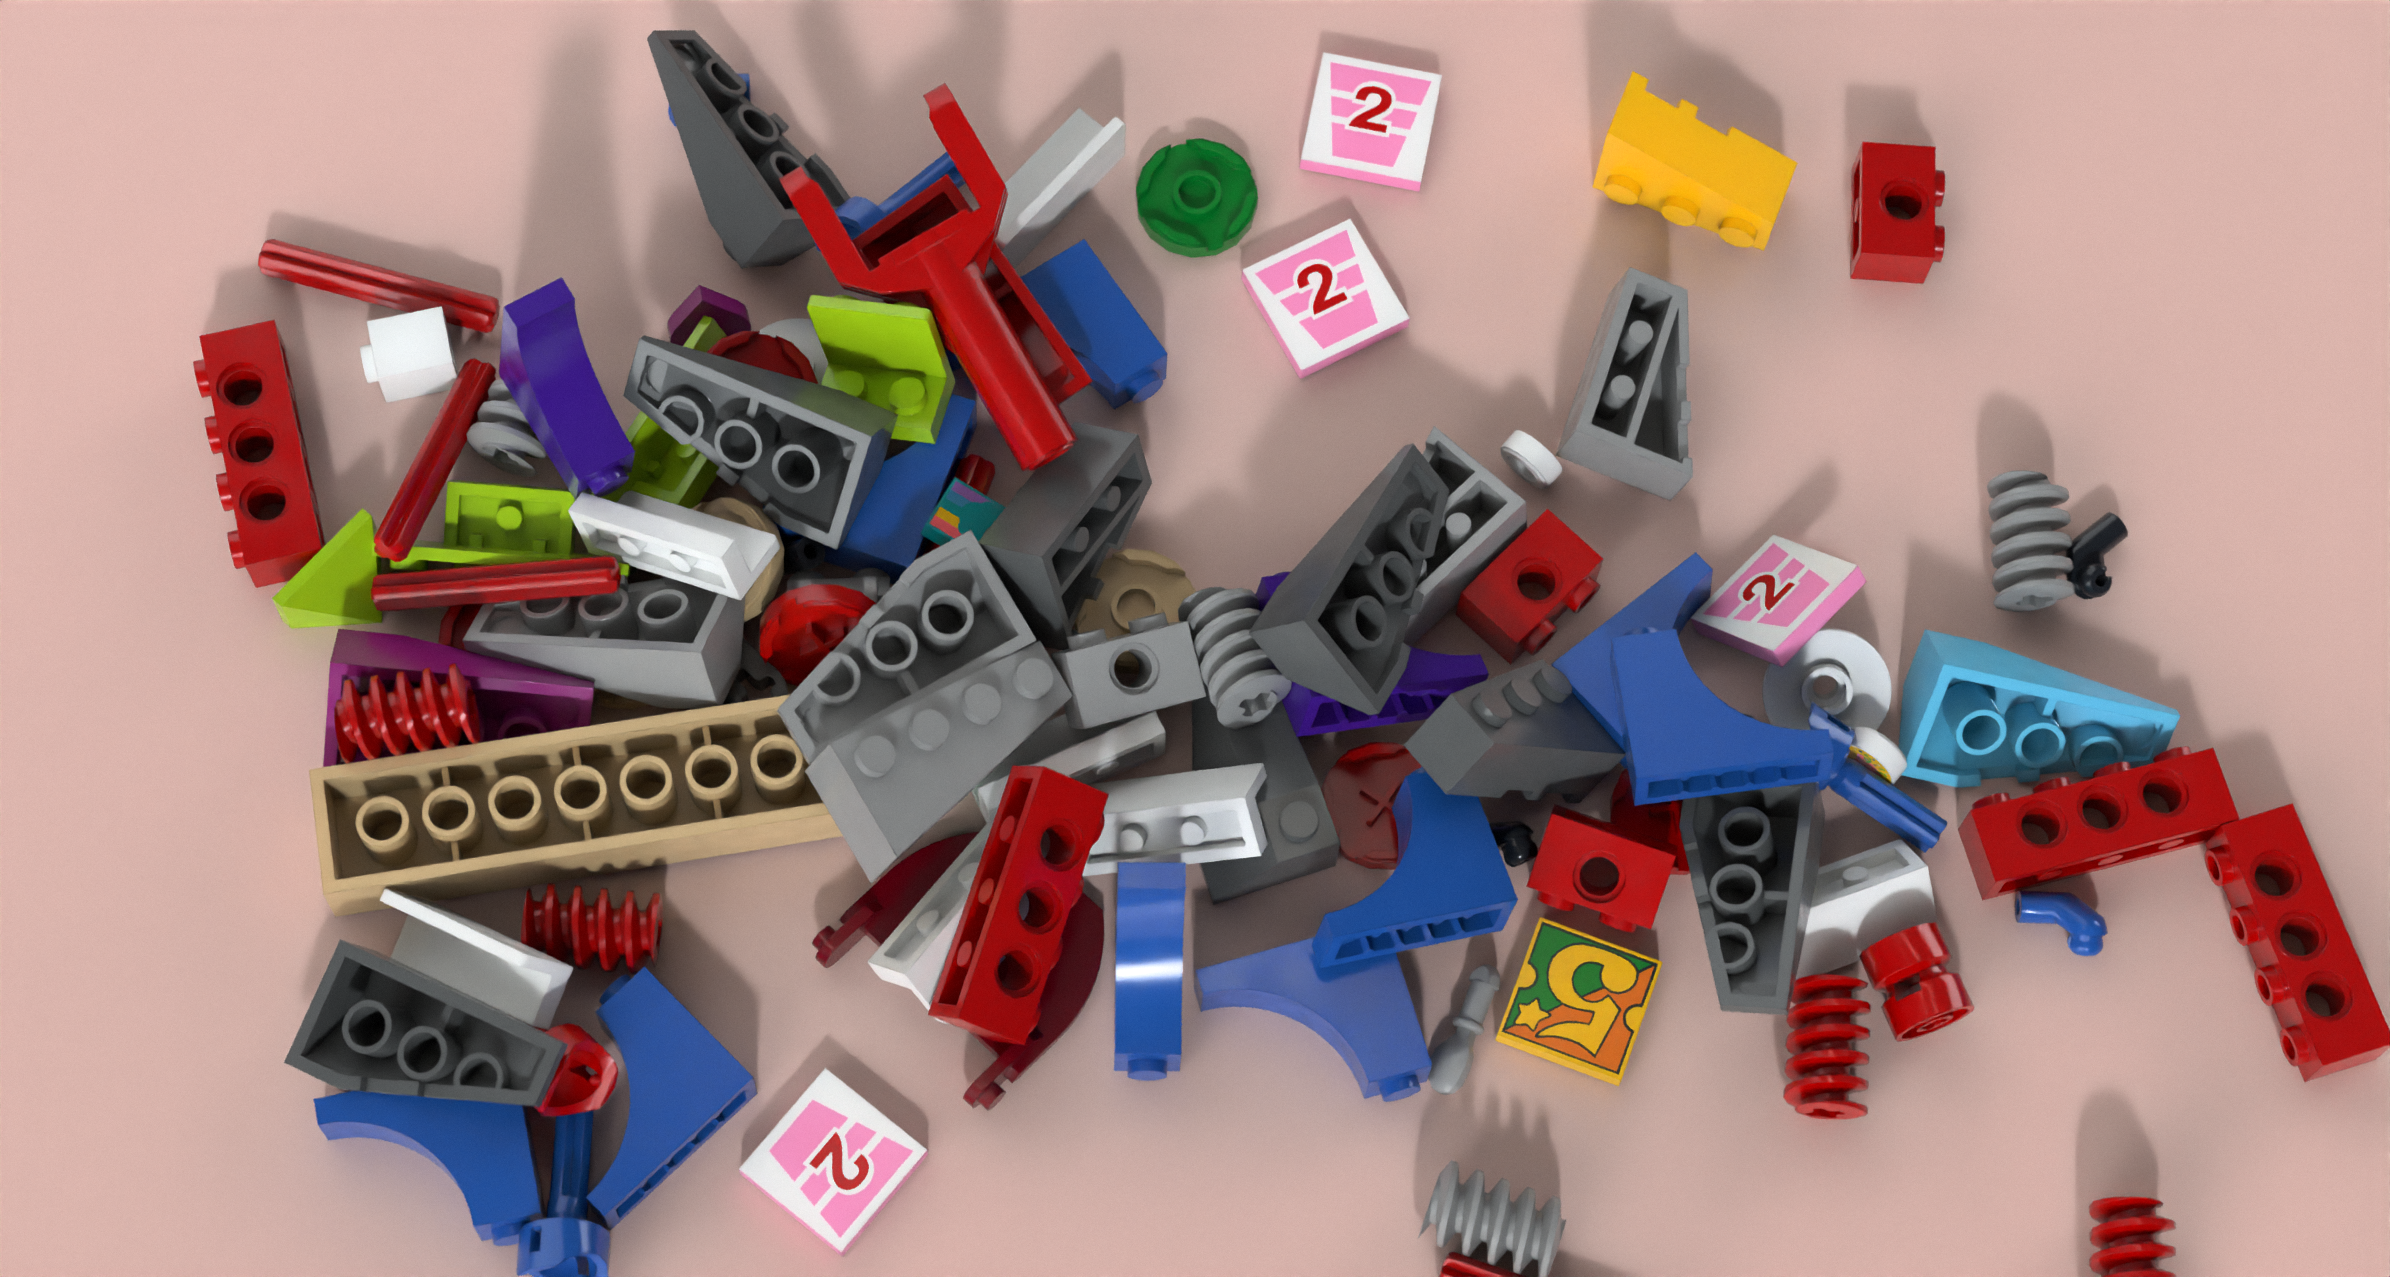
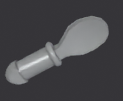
M1490 964L1476 968L1470 975L1469 981L1471 984L1458 1017L1453 1019V1025L1457 1027L1456 1033L1438 1045L1430 1058L1432 1067L1428 1078L1432 1088L1441 1094H1454L1462 1087L1470 1072L1474 1059L1473 1046L1477 1035L1483 1034V1022L1494 993L1499 991L1500 974Z

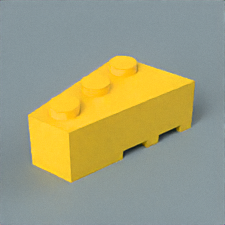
M1632 71L1608 129L1593 188L1604 191L1610 199L1625 205L1639 204L1658 211L1674 224L1681 226L1695 225L1719 234L1724 241L1731 245L1742 248L1752 246L1764 251L1798 163L1733 126L1727 130L1726 135L1695 118L1699 107L1683 98L1674 107L1646 91L1649 79Z

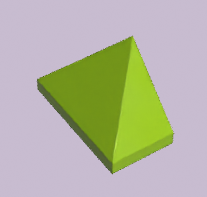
M363 508L272 598L282 621L291 629L382 623V612L376 609L374 601L371 599L373 578L378 574H382L381 557L372 556V543H374L377 528L372 516Z

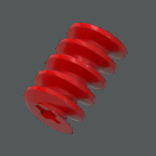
M457 663L449 664L445 684L438 683L431 667L423 668L420 687L418 688L412 687L405 671L397 672L394 691L392 692L386 691L379 675L370 677L368 695L365 696L360 695L353 679L344 680L342 699L336 700L334 708L336 738L340 754L345 763L355 760L358 746L363 755L368 760H372L381 756L384 742L393 755L398 756L406 754L410 738L421 752L432 750L436 734H438L441 742L447 748L458 746L462 730H464L466 736L473 744L479 743L480 723L475 695L470 681L464 679Z
M555 883L548 884L540 901L533 899L532 891L529 888L524 902L521 943L542 953L546 948L548 956L563 963L566 962L572 950L575 964L579 970L589 969L597 953H599L604 971L614 972L619 966L623 955H625L628 970L631 974L636 975L646 966L650 957L654 967H656L658 961L663 921L661 894L654 892L646 910H639L634 890H627L620 907L614 908L612 907L608 888L600 889L593 906L586 905L582 886L579 885L574 886L567 903H560Z
M1830 974L1809 975L1795 980L1791 1002L1796 1005L1789 1009V1014L1786 1016L1787 1023L1795 1031L1789 1033L1785 1040V1047L1795 1056L1787 1059L1784 1065L1785 1074L1793 1082L1786 1085L1783 1091V1098L1787 1104L1795 1108L1794 1110L1797 1113L1816 1119H1853L1868 1114V1107L1849 1100V1094L1866 1091L1869 1086V1082L1866 1079L1850 1075V1068L1864 1066L1869 1063V1055L1851 1049V1043L1870 1038V1030L1868 1028L1852 1023V1017L1866 1015L1871 1012V1005L1868 1002L1853 998V992L1867 988V982L1848 976Z
M2136 1196L2110 1197L2093 1201L2089 1206V1214L2092 1219L2101 1224L2092 1228L2089 1232V1240L2092 1245L2101 1249V1251L2094 1253L2090 1257L2089 1266L2091 1270L2102 1277H2176V1274L2157 1268V1261L2176 1255V1248L2174 1246L2156 1241L2157 1234L2176 1229V1222L2174 1220L2156 1215V1208L2161 1207L2163 1203L2153 1198Z

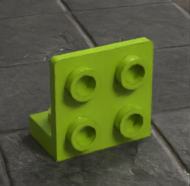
M811 295L807 310L828 361L821 385L841 390L898 414L892 439L936 444L956 381L931 311L909 302L887 304L861 301L849 295H836L834 297Z

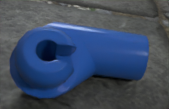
M2017 891L2016 922L2058 924L2070 933L2067 944L2074 954L2095 956L2102 951V936L2108 934L2104 917L2077 896L2069 892Z

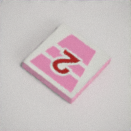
M1323 52L1301 156L1300 169L1419 191L1442 75Z
M1351 219L1242 270L1241 279L1300 379L1409 326L1410 318Z
M1773 534L1690 619L1699 634L1783 667L1867 581L1858 565Z
M825 1068L744 1162L739 1171L750 1183L843 1257L928 1156V1150Z

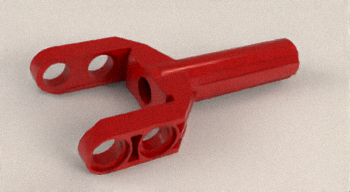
M943 83L923 95L930 108L929 119L980 208L969 213L967 208L963 209L877 259L880 265L869 271L820 185L808 178L801 166L779 178L844 290L886 301L909 302L931 311L933 318L1022 471H1033L1073 448L1078 438L984 278L993 242L999 232L1008 192L1005 183L946 83Z

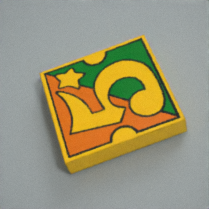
M1539 917L1495 1041L1619 1086L1663 962Z

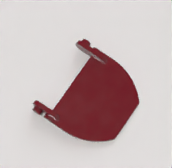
M980 831L960 834L932 843L894 866L842 915L839 921L843 925L837 931L829 925L816 935L812 941V945L818 950L815 959L824 968H829L865 935L880 947ZM1082 892L1077 903L1070 909L1061 936L1063 939L1062 953L1055 967L1049 972L1040 999L1042 1002L1041 1016L1036 1027L1028 1034L1025 1045L992 1041L970 1032L997 1058L965 1092L963 1099L972 1108L980 1104L987 1111L994 1108L1006 1093L1000 1085L1006 1079L1011 1083L1019 1079L1067 1032L1085 1007L1100 969L1104 946L1103 910L1084 892ZM1006 958L998 966V977L1001 983L1006 978L1008 972Z

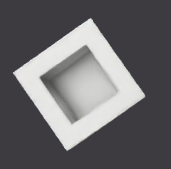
M442 306L367 321L371 344L360 346L363 368L368 383L379 381L386 403L451 390L458 376L450 331Z

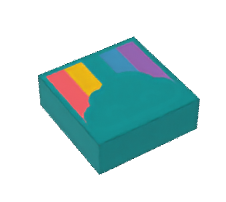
M955 477L920 534L942 546L971 530L977 541H979L987 528L995 522L1006 507Z

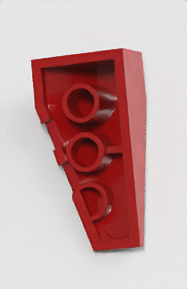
M946 174L852 241L869 271L880 265L877 259L963 209L967 208L969 213L973 212V210L949 175ZM994 241L984 278L1058 405H1061L1093 381ZM882 300L883 302H885V303H887V304H895V303L899 302V301H895V300H890V301ZM935 321L943 346L954 353Z

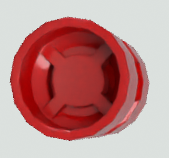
M1935 922L1916 925L1894 933L1870 945L1859 955L1872 988L1875 991L1885 992L1887 995V999L1881 1008L1892 1034L1898 1042L1919 1038L1938 1031L1964 1018L1975 1008L1961 975L1955 972H1948L1946 968L1952 959V955L1938 924ZM1920 984L1921 990L1915 992L1913 986Z

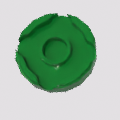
M1198 138L1187 139L1186 144H1178L1172 148L1170 144L1157 150L1142 167L1136 186L1138 219L1148 236L1168 252L1190 258L1216 256L1236 246L1251 229L1258 205L1257 186H1255V180L1251 176V169L1242 156L1222 143Z

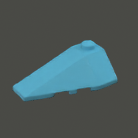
M1925 629L1903 684L1899 749L1906 758L1907 768L1901 775L1963 788L1981 786L1982 779L2016 777L2019 783L2040 781L2041 774L2076 771L2082 777H2091L2100 768L2124 761L2129 762L2131 768H2136L2154 763L2153 758L2166 751L2179 721L2180 714L2176 709L1985 642Z

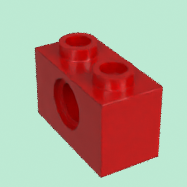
M1862 141L1851 171L1850 279L1923 284L1933 262L1942 261L1945 246V228L1941 225H1935V207H1941L1943 203L1944 170H1935L1936 147ZM1887 208H1900L1906 211L1911 218H1896L1890 214Z
M1547 509L1461 592L1455 615L1511 665L1525 650L1532 656L1537 654L1555 635L1558 627L1553 623L1568 608L1576 614L1593 599L1601 587L1596 580L1603 558ZM1534 582L1543 586L1549 596L1545 599L1533 600L1524 596L1518 586L1523 583Z
M1554 804L1526 887L1538 891L1537 900L1557 909L1573 911L1575 904L1596 910L1600 912L1598 920L1615 929L1635 932L1637 925L1651 929L1676 859L1677 845ZM1595 857L1607 858L1617 867L1619 877L1609 886H1593L1586 881L1582 874L1584 863Z

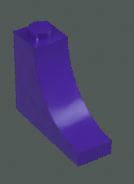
M561 277L504 306L499 375L574 499L576 500L582 492L587 494L593 492L594 496L603 497L614 492L629 479L627 474L632 472L635 450L615 417L595 375L580 334L575 310V298Z
M1280 572L1273 576L1261 578L1256 592L1259 600L1258 610L1263 611L1276 588L1291 572ZM1409 646L1411 650L1407 667L1379 714L1368 715L1292 681L1291 690L1282 699L1296 737L1427 720L1450 694L1486 681L1489 676L1488 670L1480 654L1448 655Z

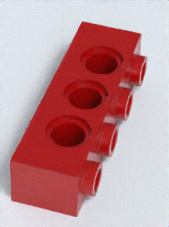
M275 320L199 336L204 359L193 361L195 377L201 397L211 396L215 413L214 416L204 418L209 444L213 454L223 453L226 468L225 473L216 474L220 500L225 512L234 510L238 530L227 532L232 560L236 569L246 567L256 588L290 581L326 545L286 348ZM244 392H261L259 398L249 405L240 406L234 404L237 397ZM269 447L273 449L272 453L263 461L256 463L245 461L247 455L256 448ZM282 504L285 506L282 513L274 519L259 520L256 518L260 510L267 505Z
M2189 746L2176 747L2156 755L2153 758L2154 763L2131 768L2130 763L2127 761L2118 762L2095 771L2093 779L2071 784L2069 777H2059L2035 786L2032 789L2033 794L2010 799L2009 793L2002 792L1977 800L1972 804V810L1969 811L1959 826L1958 832L1982 901L2207 843L2221 825L2240 819L2214 748L2192 753ZM2151 792L2161 796L2168 805L2169 813H2158L2152 810L2146 804L2143 793ZM2094 808L2102 812L2108 820L2109 828L2099 829L2090 825L2084 818L2082 809ZM2032 823L2041 827L2048 836L2049 844L2040 845L2028 840L2022 831L2021 824Z
M1012 766L928 1012L929 1016L992 1041L1025 1045L1028 1034L1036 1027L1041 1016L1042 1002L1040 999L1049 972L1055 967L1062 953L1063 939L1061 936L1070 909L1077 903L1082 894L1084 886L1082 873L1091 847L1097 842L1103 831L1105 823L1103 811L1109 794L1045 766ZM1046 831L1050 839V848L1044 858L1040 842L1042 835ZM1026 893L1029 900V910L1025 919L1022 920L1019 912V903L1023 894ZM1005 956L1008 963V972L1006 978L1001 983L998 977V965L1001 958Z
M2293 803L2221 825L2205 844L2207 848L2205 851L2206 868L2214 884L2218 887L2223 886L2232 908L2229 913L2232 931L2242 946H2248L2257 968L2254 978L2258 993L2267 1006H2273L2282 1027L2280 1030V1043L2286 1059L2292 1066H2298L2304 1082L2376 1060L2390 1048V1030ZM2255 874H2265L2271 877L2279 887L2280 896H2273L2263 892L2256 883ZM2280 933H2290L2296 936L2304 946L2305 956L2290 953L2283 946ZM2306 992H2313L2322 996L2329 1005L2330 1016H2322L2315 1013L2307 1004Z

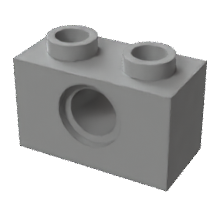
M1163 612L1128 621L1130 633L1109 639L1106 637L1104 628L1067 637L1069 649L1051 653L1054 665L1073 695L1064 704L1069 728L1086 729L1206 697L1188 621L1167 623L1166 614ZM1124 651L1132 653L1139 663L1138 677L1128 687L1123 686L1117 680L1114 673L1115 661Z

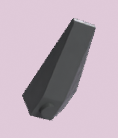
M645 335L639 338L623 395L680 444H691L718 466L719 470L716 473L731 486L738 483L766 506L762 512L779 526L836 550L842 546L881 472L898 417L896 413L841 390Z

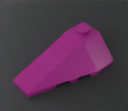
M338 629L330 660L323 767L348 764L345 763L340 754L334 722L336 700L342 699L344 680L353 679L360 695L365 696L368 695L371 676L379 675L386 691L392 692L394 691L397 672L405 671L412 687L418 688L420 687L423 668L431 667L438 683L445 684L449 664L457 663L464 679L470 681L475 695L480 723L479 743L590 726L594 682L405 635ZM462 730L458 746L473 744L466 736L464 730ZM436 734L432 750L447 748L441 742L438 734ZM410 738L406 754L421 752ZM385 742L382 754L377 759L395 756L389 751ZM359 746L355 760L350 763L368 760L363 755Z

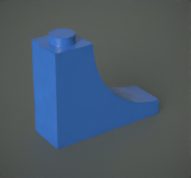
M1085 239L1020 277L1093 382L1089 385L1099 392L1114 410L1130 400L1134 404L1143 402L1161 388L1163 380L1166 379L1168 353ZM944 347L952 372L962 368L956 355Z
M952 394L936 444L916 442L902 453L884 461L881 472L842 546L836 550L824 545L825 557L823 562L854 572L865 568H878L890 576L891 584H895L914 560L923 556L929 539L920 533L950 486L960 461L966 456L977 427L976 401ZM774 522L777 525L783 544L805 537Z
M1696 552L1551 664L1552 667L1558 669L1567 677L1572 686V693L1624 752L1622 731L1610 669L1611 637L1623 636L1626 632L1640 627H1652L1659 631L1676 629L1679 637L1690 617L1710 598L1713 569ZM1625 756L1619 763L1628 770Z
M1640 627L1626 632L1623 636L1611 637L1610 669L1635 806L1827 781L1830 779L1834 750L1829 729L1798 730L1777 727L1755 720L1733 709L1715 696L1695 674L1682 650L1676 629L1659 631L1652 627Z
M1423 767L1405 776L1392 806L1398 833L1396 869L1384 884L1368 897L1349 907L1324 915L1312 943V948L1320 968L1503 930L1518 898L1478 796L1445 794Z
M1118 862L1115 910L1114 1071H1128V1077L1135 1080H1161L1167 1077V1071H1180L1182 1055V968L1186 863Z
M1315 937L1195 970L1194 991L1201 1012L1216 1008L1250 1007L1275 1012L1302 1023L1325 1039L1340 1054L1357 1080L1364 1099L1381 1095L1384 1102L1404 1099L1421 1090L1420 1083L1427 1082L1432 1063L1396 953L1320 968L1312 948Z
M645 966L632 978L625 974L615 980L601 995L599 1003L602 1006L595 1011L601 1029L612 1040L624 1060L630 1086L629 1117L624 1139L611 1167L599 1184L586 1196L592 1212L610 1231L758 1094L754 1077Z
M350 1091L314 1099L317 1124L328 1140L342 1138L384 1140L414 1150L439 1166L464 1194L473 1226L482 1241L493 1239V1244L496 1246L519 1244V1232L525 1224L546 1218L527 1106Z

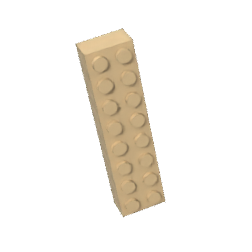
M790 695L309 769L323 895L335 917L394 908L380 901L384 888L429 901H439L835 838L843 835L807 776L805 770L809 765L777 712L778 708Z

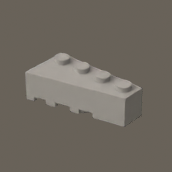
M1038 641L829 743L805 772L869 881L873 883L901 855L1040 729L1073 695L1041 641Z

